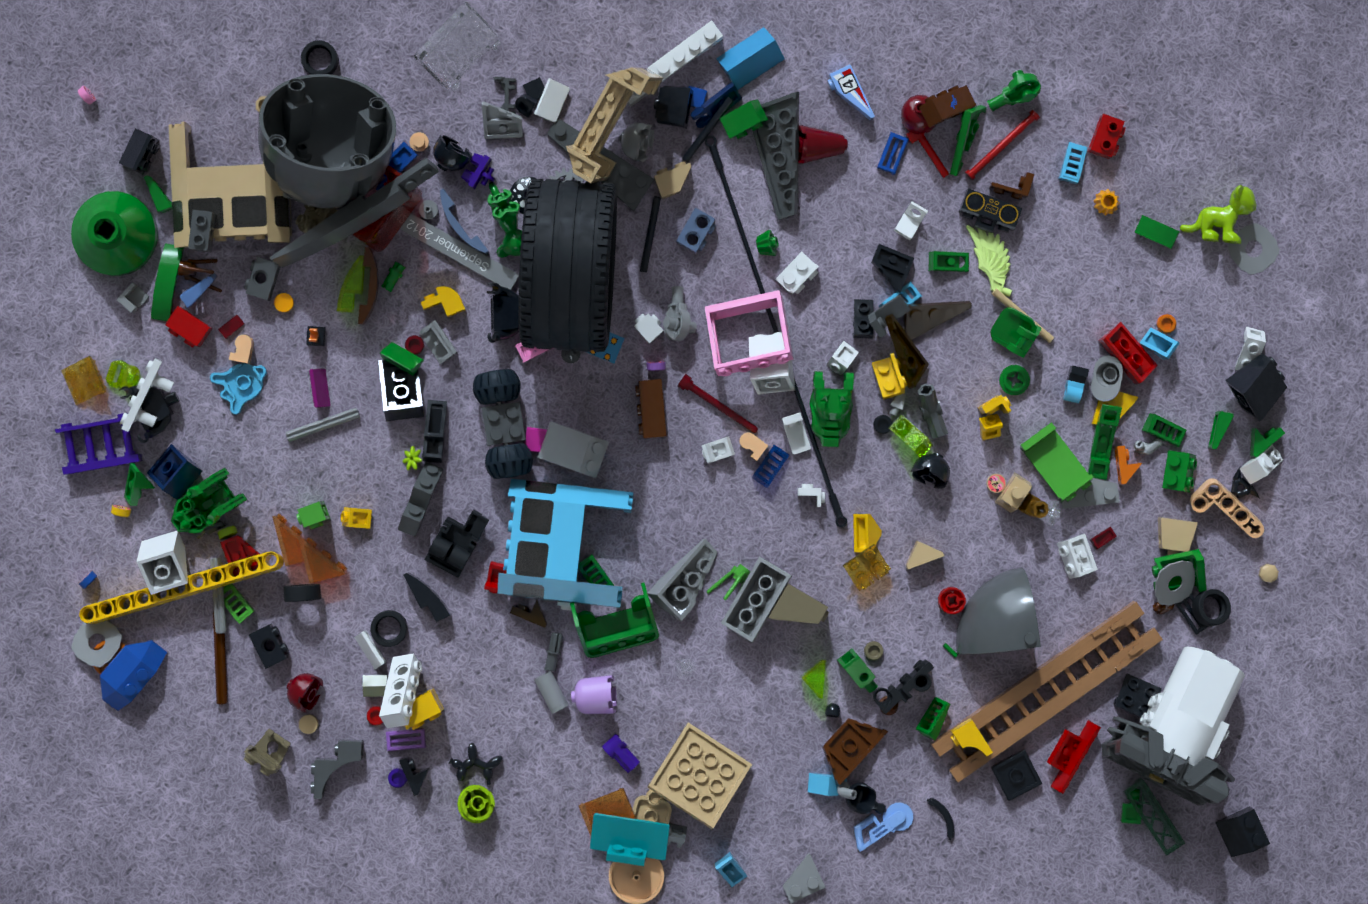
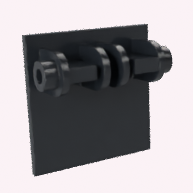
M1127 673L1119 696L1114 700V704L1117 708H1121L1141 718L1150 707L1148 702L1151 696L1160 693L1162 688Z

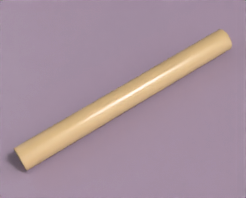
M997 288L992 292V295L1007 308H1014L1027 315ZM1040 326L1041 331L1039 335L1050 343L1054 337Z

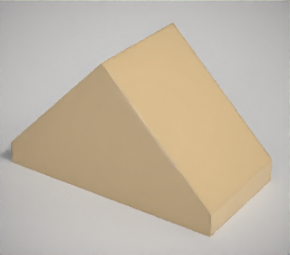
M916 541L905 566L907 569H911L943 557L944 554L937 549Z

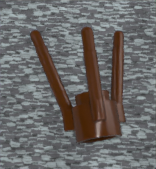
M181 260L178 274L184 276V280L198 283L201 280L192 277L197 272L214 274V271L197 268L195 264L217 263L218 260ZM210 285L208 287L209 289L215 290L217 292H222V289L217 288L216 286Z

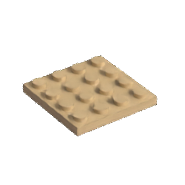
M687 723L649 783L648 788L710 829H713L752 764L692 724Z

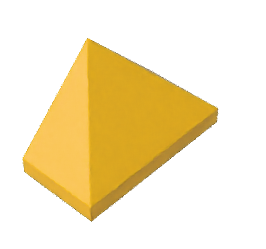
M853 514L854 552H872L882 535V530L871 514Z

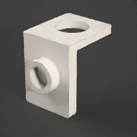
M911 202L894 231L911 240L928 210ZM912 209H917L921 215L914 214Z

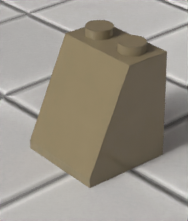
M788 583L768 617L775 620L819 624L820 621H825L829 612L825 604Z

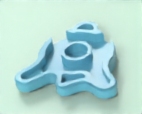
M241 363L231 367L227 372L212 373L210 380L215 384L224 386L220 397L229 401L231 413L238 415L241 413L244 404L253 400L261 392L267 370L262 365L253 366Z

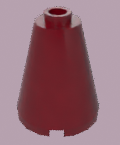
M799 125L798 164L841 155L847 150L848 141L843 135Z

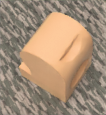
M240 335L235 340L236 353L230 352L229 360L250 364L254 341L250 336Z
M744 433L739 439L742 448L753 451L750 457L756 461L768 447L766 443L752 433Z

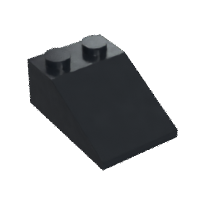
M379 360L383 409L386 422L424 417L419 370L412 376L386 360Z

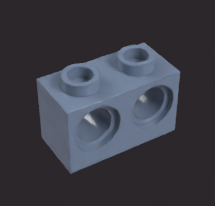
M695 208L676 243L694 253H697L698 250L702 251L707 243L704 240L706 235H711L716 227V224H714L715 218ZM698 219H705L708 225L705 228H699L696 224ZM695 235L698 238L697 244L690 245L687 242L688 236Z

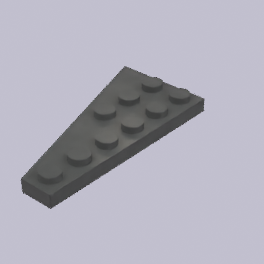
M794 92L761 104L768 120L762 123L763 127L760 129L752 130L778 220L798 214L799 92Z

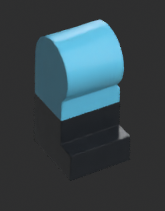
M1070 366L1063 400L1079 404L1089 369Z

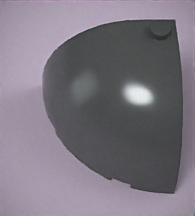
M1023 567L998 574L985 582L971 596L961 614L957 628L956 651L958 654H985L1041 647L1033 595Z

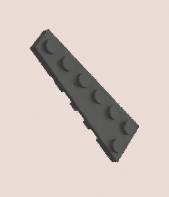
M558 118L547 135L568 152L566 146L573 145L580 132ZM603 147L600 153L615 161L616 165L609 178L600 182L602 184L604 182L614 184L617 190V197L632 211H635L654 179Z

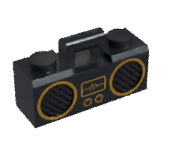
M969 188L965 192L959 212L963 213L962 217L973 220V217L977 218L974 225L975 228L989 233H993L995 225L999 226L998 230L1009 233V230L1014 231L1022 211L1021 207ZM981 218L992 221L991 225L982 222Z

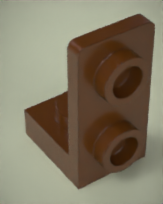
M1027 172L1024 176L1020 177L1018 182L1020 190L994 182L990 183L989 188H993L994 193L1004 195V192L1012 194V198L1022 200V198H1027L1029 195L1034 174Z

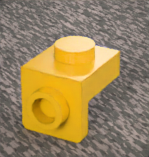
M998 414L979 418L982 440L1001 436L1003 423Z

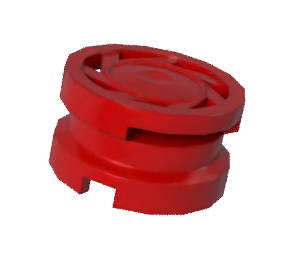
M947 587L940 592L938 604L944 612L956 614L964 609L966 598L961 590L955 587Z

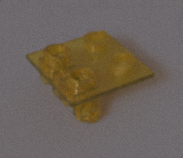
M91 356L61 370L76 405L106 393L105 389L107 387L104 385L103 380H100L102 375H98L100 371L97 370L95 359L93 360Z
M875 544L843 565L859 591L865 590V588L870 586V581L874 584V577L880 580L877 575L882 578L891 570Z

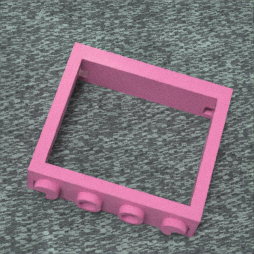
M780 290L705 307L714 369L718 376H730L735 372H748L754 368H767L772 364H785L793 360L784 302ZM778 307L785 350L722 363L715 320Z

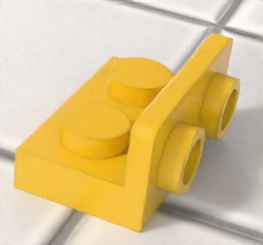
M894 353L890 354L889 358L872 362L873 371L883 400L905 393L907 383L904 375L901 376L899 369L902 368L899 359L895 358Z
M997 395L979 406L978 410L981 414L991 415L1001 409L1003 414L1011 412L1009 407L1012 405L1006 396Z

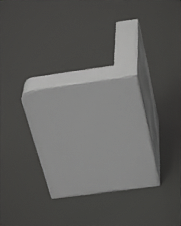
M131 283L117 301L129 312L135 314L149 296L136 284Z

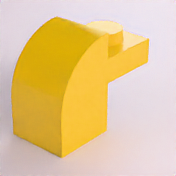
M446 286L436 287L438 295L435 296L434 293L424 297V301L421 302L424 310L442 304L447 317L466 310L460 295L452 288Z

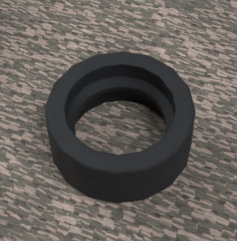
M315 40L303 48L301 64L310 75H332L337 69L339 63L338 54L328 42ZM316 48L326 49L331 56L330 65L324 70H315L309 64V55Z
M300 584L283 587L285 602L321 599L320 584Z
M1210 589L1199 593L1194 598L1192 612L1200 624L1212 627L1224 623L1229 618L1231 604L1225 593L1217 589ZM1207 597L1215 598L1219 604L1220 613L1215 619H1210L1204 612L1203 602Z
M386 610L374 617L370 632L377 644L383 647H392L404 640L408 625L402 614L393 610ZM392 617L399 622L400 633L395 639L386 640L379 635L378 624L383 618Z

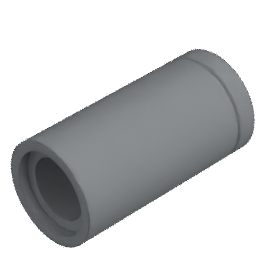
M551 671L534 679L552 714L569 705Z

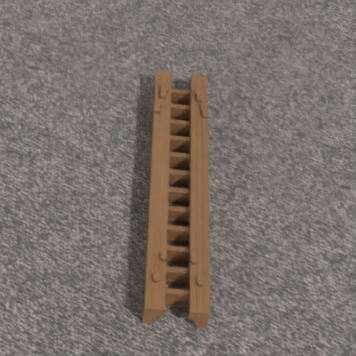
M1132 601L943 733L936 741L933 740L930 744L939 756L953 749L961 762L949 769L955 780L960 782L1162 641L1163 639L1154 627L1141 636L1138 635L1139 632L1132 622L1145 614L1138 603ZM1126 627L1134 641L1123 647L1115 634ZM1110 638L1118 652L1107 658L1099 645ZM1093 649H1095L1103 661L1094 669L1090 667L1083 657ZM1079 660L1087 674L1076 680L1068 667ZM1063 671L1072 684L1060 691L1052 678ZM1046 682H1048L1056 694L1047 702L1042 699L1036 690ZM1030 693L1034 695L1040 704L1031 713L1027 711L1021 702ZM1013 705L1018 708L1024 717L1015 724L1006 712ZM998 716L1001 717L1008 727L1001 734H998L990 721ZM967 719H972L978 730L984 726L992 738L987 744L993 753L986 757L981 750L976 748V751L967 757L960 745L956 746L952 741L951 736L953 734L950 730Z

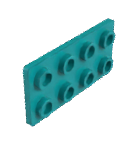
M594 813L590 849L607 851L606 861L644 866L646 858L665 860L670 825Z

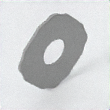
M1257 223L1245 226L1236 233L1241 238V244L1229 243L1228 245L1234 262L1241 270L1251 275L1263 272L1275 262L1279 254L1277 240L1267 228ZM1255 240L1262 245V253L1258 257L1247 255L1245 247L1248 242Z
M1178 561L1168 564L1159 571L1155 581V597L1160 605L1169 606L1182 602L1190 596L1195 583V570L1191 562ZM1174 576H1180L1182 582L1179 588L1173 591L1169 590L1170 580Z
M108 621L97 624L84 622L75 634L71 648L76 657L89 666L103 667L112 660L119 650L122 634L116 626ZM94 634H101L105 638V644L100 650H92L89 647V639Z

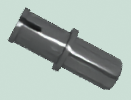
M560 633L551 634L549 649L546 650L548 654L544 667L545 670L554 672L557 670L556 667L558 657L561 655L560 647L563 637Z

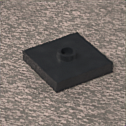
M1025 749L991 766L1008 801L1042 785Z

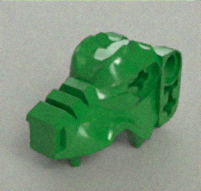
M814 371L813 391L809 403L812 414L811 428L813 433L820 439L822 447H839L840 440L847 435L850 429L854 373H844L843 389L824 388L823 371Z
M226 468L212 474L198 485L187 489L186 495L177 500L171 522L178 532L200 533L205 528L213 526L222 515L247 500L243 493L235 496L228 488L224 480L228 478L227 476L230 473Z

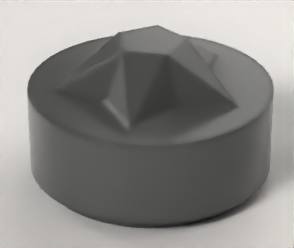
M576 349L561 351L562 359L567 363H575L580 358L581 353L576 351Z

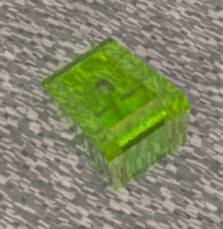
M820 659L801 675V678L820 699H823L825 659Z

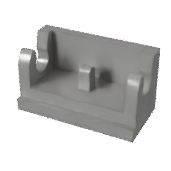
M436 320L420 330L419 334L440 364L458 353Z

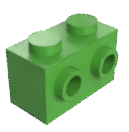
M324 501L297 509L298 514L296 516L299 524H303L304 528L309 527L310 530L323 526V521L330 519Z

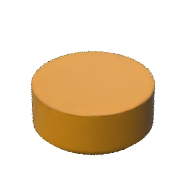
M280 293L274 299V306L280 312H289L294 306V300L289 294Z

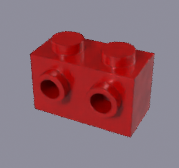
M1102 114L1087 152L1106 159L1116 156L1119 145H1117L1118 139L1123 137L1126 127H1123L1125 121Z
M177 306L165 324L169 327L168 332L176 337L178 335L185 338L183 342L192 348L194 346L201 347L213 329L180 306Z

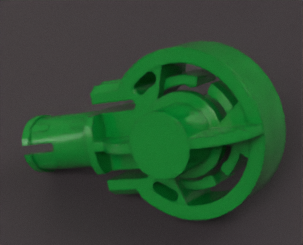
M1022 70L1015 71L1012 74L1013 79L1008 86L1002 89V94L987 101L992 112L1006 104L1012 106L1016 103L1032 101L1041 91V84L1037 76L1031 73L1024 74Z

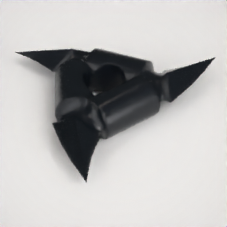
M1239 467L1233 477L1231 493L1236 498L1251 494L1260 499L1253 485L1251 486L1245 479L1241 478ZM1240 484L1244 486L1242 492H1239L1237 489Z

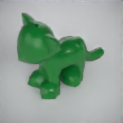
M490 182L489 189L492 195L488 196L487 203L492 209L493 218L497 220L499 226L506 233L502 244L497 249V256L501 258L508 255L520 256L522 230L518 229L520 204L510 201L513 197L511 191L503 189V193H500L496 184Z

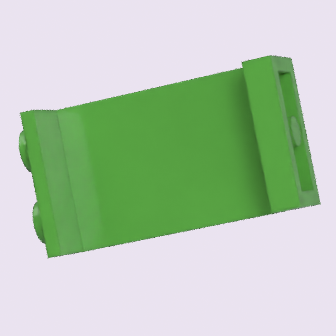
M1052 422L1020 445L1021 450L1061 502L1065 500L1067 502L1071 501L1077 496L1075 492L1080 489L1084 491L1092 485L1091 481L1094 477L1092 474H1088L1058 435L1056 427Z

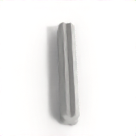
M353 408L287 431L286 437L288 441H294L359 418L360 414L357 408Z
M220 558L210 559L211 569L221 566ZM220 572L215 575L216 582L221 580ZM222 586L212 589L215 632L217 634H223L227 631Z

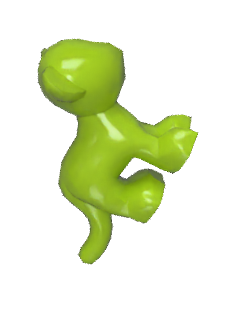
M1239 185L1232 191L1228 206L1204 208L1200 211L1198 219L1194 224H1181L1179 228L1182 232L1186 233L1196 232L1201 229L1204 241L1219 242V234L1213 228L1214 226L1223 228L1222 241L1231 244H1241V238L1234 232V226L1238 215H1248L1256 210L1257 204L1254 193L1250 188Z

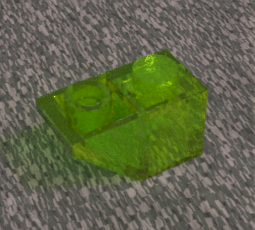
M902 414L889 427L918 457L924 455L933 446L929 438Z

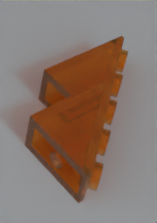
M279 513L277 516H272L285 566L304 561L310 584L347 574V567L340 561L334 562L331 559L332 555L325 549L319 550L316 547L317 543L311 538L305 539L301 535L302 531L294 525L290 527L286 523L287 519Z

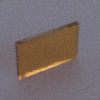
M619 788V790L578 805L590 836L594 813L636 819L624 788Z

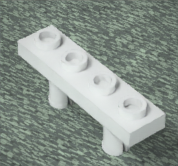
M155 358L154 361L148 362L145 369L148 374L145 379L141 378L137 385L139 392L137 397L132 396L128 404L131 409L128 414L124 413L120 424H123L121 429L129 432L133 421L136 422V420L153 427L157 417L141 410L145 396L150 386L154 385L170 392L174 383L158 375L157 371L162 363L161 360Z

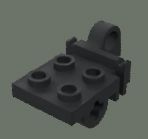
M476 510L471 512L465 525L447 517L443 523L444 526L440 528L424 560L459 578L489 519L482 516Z
M926 659L924 661L919 660L913 666L914 670L910 674L905 673L899 679L900 684L896 688L892 684L888 689L877 688L873 693L874 701L886 714L901 699L906 703L909 698H912L913 696L909 693L912 688L919 692L927 691L932 683L928 673L934 666ZM923 676V683H916V679ZM880 691L887 693V699L884 702H880L876 698L877 693Z

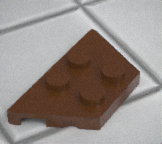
M848 718L822 746L838 786L842 784L888 733L887 730L875 728L872 725L862 724Z

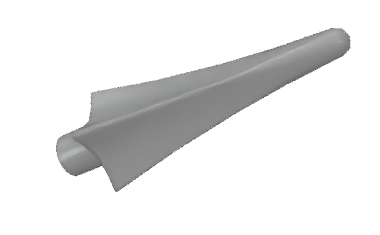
M908 386L905 387L904 394L897 395L890 404V407H892L890 415L896 417L898 412L903 410Z

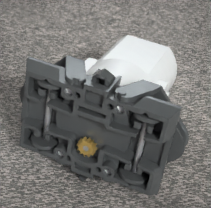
M1184 647L1164 691L1151 696L1148 702L1150 707L1147 713H1144L1140 719L1141 725L1115 716L1112 718V721L1118 727L1117 729L1113 727L1107 729V732L1112 737L1101 745L1103 757L1197 806L1204 805L1207 802L1218 804L1229 795L1230 788L1227 786L1226 781L1234 782L1235 778L1220 764L1213 761V759L1217 758L1220 754V744L1222 740L1225 741L1229 734V730H1227L1229 724L1224 721L1241 687L1245 674L1231 662L1220 659L1210 651L1195 647Z

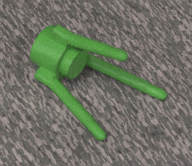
M741 564L738 567L734 566L730 572L711 586L707 593H711L734 574L735 582L723 598L727 600L739 583L744 584L751 571Z

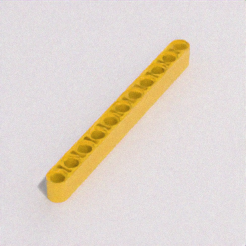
M272 551L188 575V584H184L185 589L182 593L179 592L178 587L166 590V596L161 598L160 592L151 595L149 589L144 588L84 606L79 612V617L85 623H101L279 570L284 564V559L278 553ZM275 556L277 561L275 565L271 566L269 563L270 558ZM257 561L258 568L257 570L252 571L251 565L253 562ZM239 567L240 573L235 577L233 570ZM220 572L221 580L216 582L215 575ZM202 578L203 585L198 588L197 580ZM147 594L148 601L144 604L142 597ZM129 599L130 606L125 609L124 602ZM108 605H111L112 611L110 614L106 613V607ZM92 610L94 612V616L92 619L89 620L88 613Z

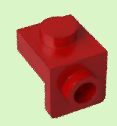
M491 561L487 582L484 586L485 590L498 594L499 573H507V570H503L504 564Z

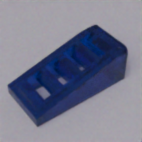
M773 445L752 478L768 488L790 455L776 445ZM773 452L782 457V461L772 455ZM768 459H771L773 462L778 464V467H775L774 465L769 463ZM764 465L773 470V474L764 469ZM762 472L763 474H765L767 477H769V480H767L759 473Z

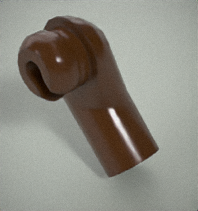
M1156 602L1153 605V611L1163 615L1171 611L1175 604L1167 606Z

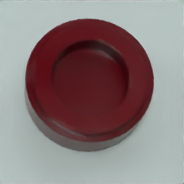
M416 335L408 337L405 342L406 350L414 355L420 354L425 346L423 339Z

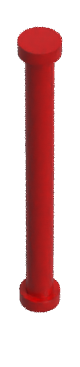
M1031 110L1029 112L1030 115L971 170L965 172L972 181L976 178L975 175L1033 121H1037L1040 118L1034 110Z

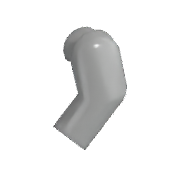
M1157 437L1150 443L1139 440L1134 443V450L1138 454L1151 455L1163 444Z
M843 781L837 787V793L841 797L854 800L857 792L849 789L850 784Z

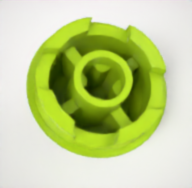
M470 785L460 793L457 805L459 813L466 821L482 823L492 815L495 800L492 793L485 787Z

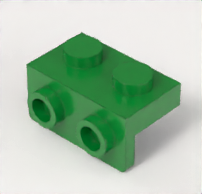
M1168 450L1162 488L1190 493L1194 486L1193 472L1197 467L1196 455Z

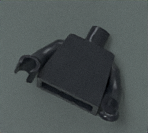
M488 283V285L492 286V291H487V294H493L490 296L491 332H494L492 338L491 333H488V341L494 343L495 341L508 340L519 333V295L506 287L500 286L498 283Z
M124 386L118 390L126 392V396L120 397L121 399L129 397L130 400L132 398L130 395L137 397L139 392L137 386L130 388ZM150 386L141 405V410L156 416L157 419L153 427L141 423L146 431L144 434L145 440L141 439L140 434L137 436L141 443L148 442L149 438H153L167 428L171 421V415L174 414L171 405L180 402L175 391L165 395L162 389Z

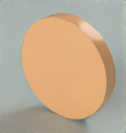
M646 858L644 866L612 862L609 869V883L613 892L621 900L631 904L646 903L660 892L664 883V869L660 860Z

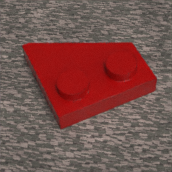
M240 535L220 542L228 563L260 554ZM257 561L252 563V571L258 568ZM239 567L233 570L235 577L240 573Z

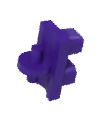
M474 153L470 163L477 166L475 173L465 169L461 178L474 190L482 176L484 178L480 184L486 186L488 180L494 182L495 178L491 176L494 169L489 167L485 173L492 159L487 155L482 156Z

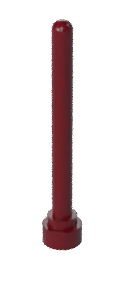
M687 374L683 376L677 385L682 390L692 391L750 432L756 433L758 431L757 426L693 384L694 381Z

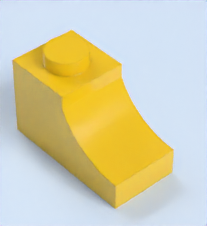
M969 718L950 730L953 734L951 739L956 746L960 745L962 748L975 747L981 750L986 757L993 753L972 719Z

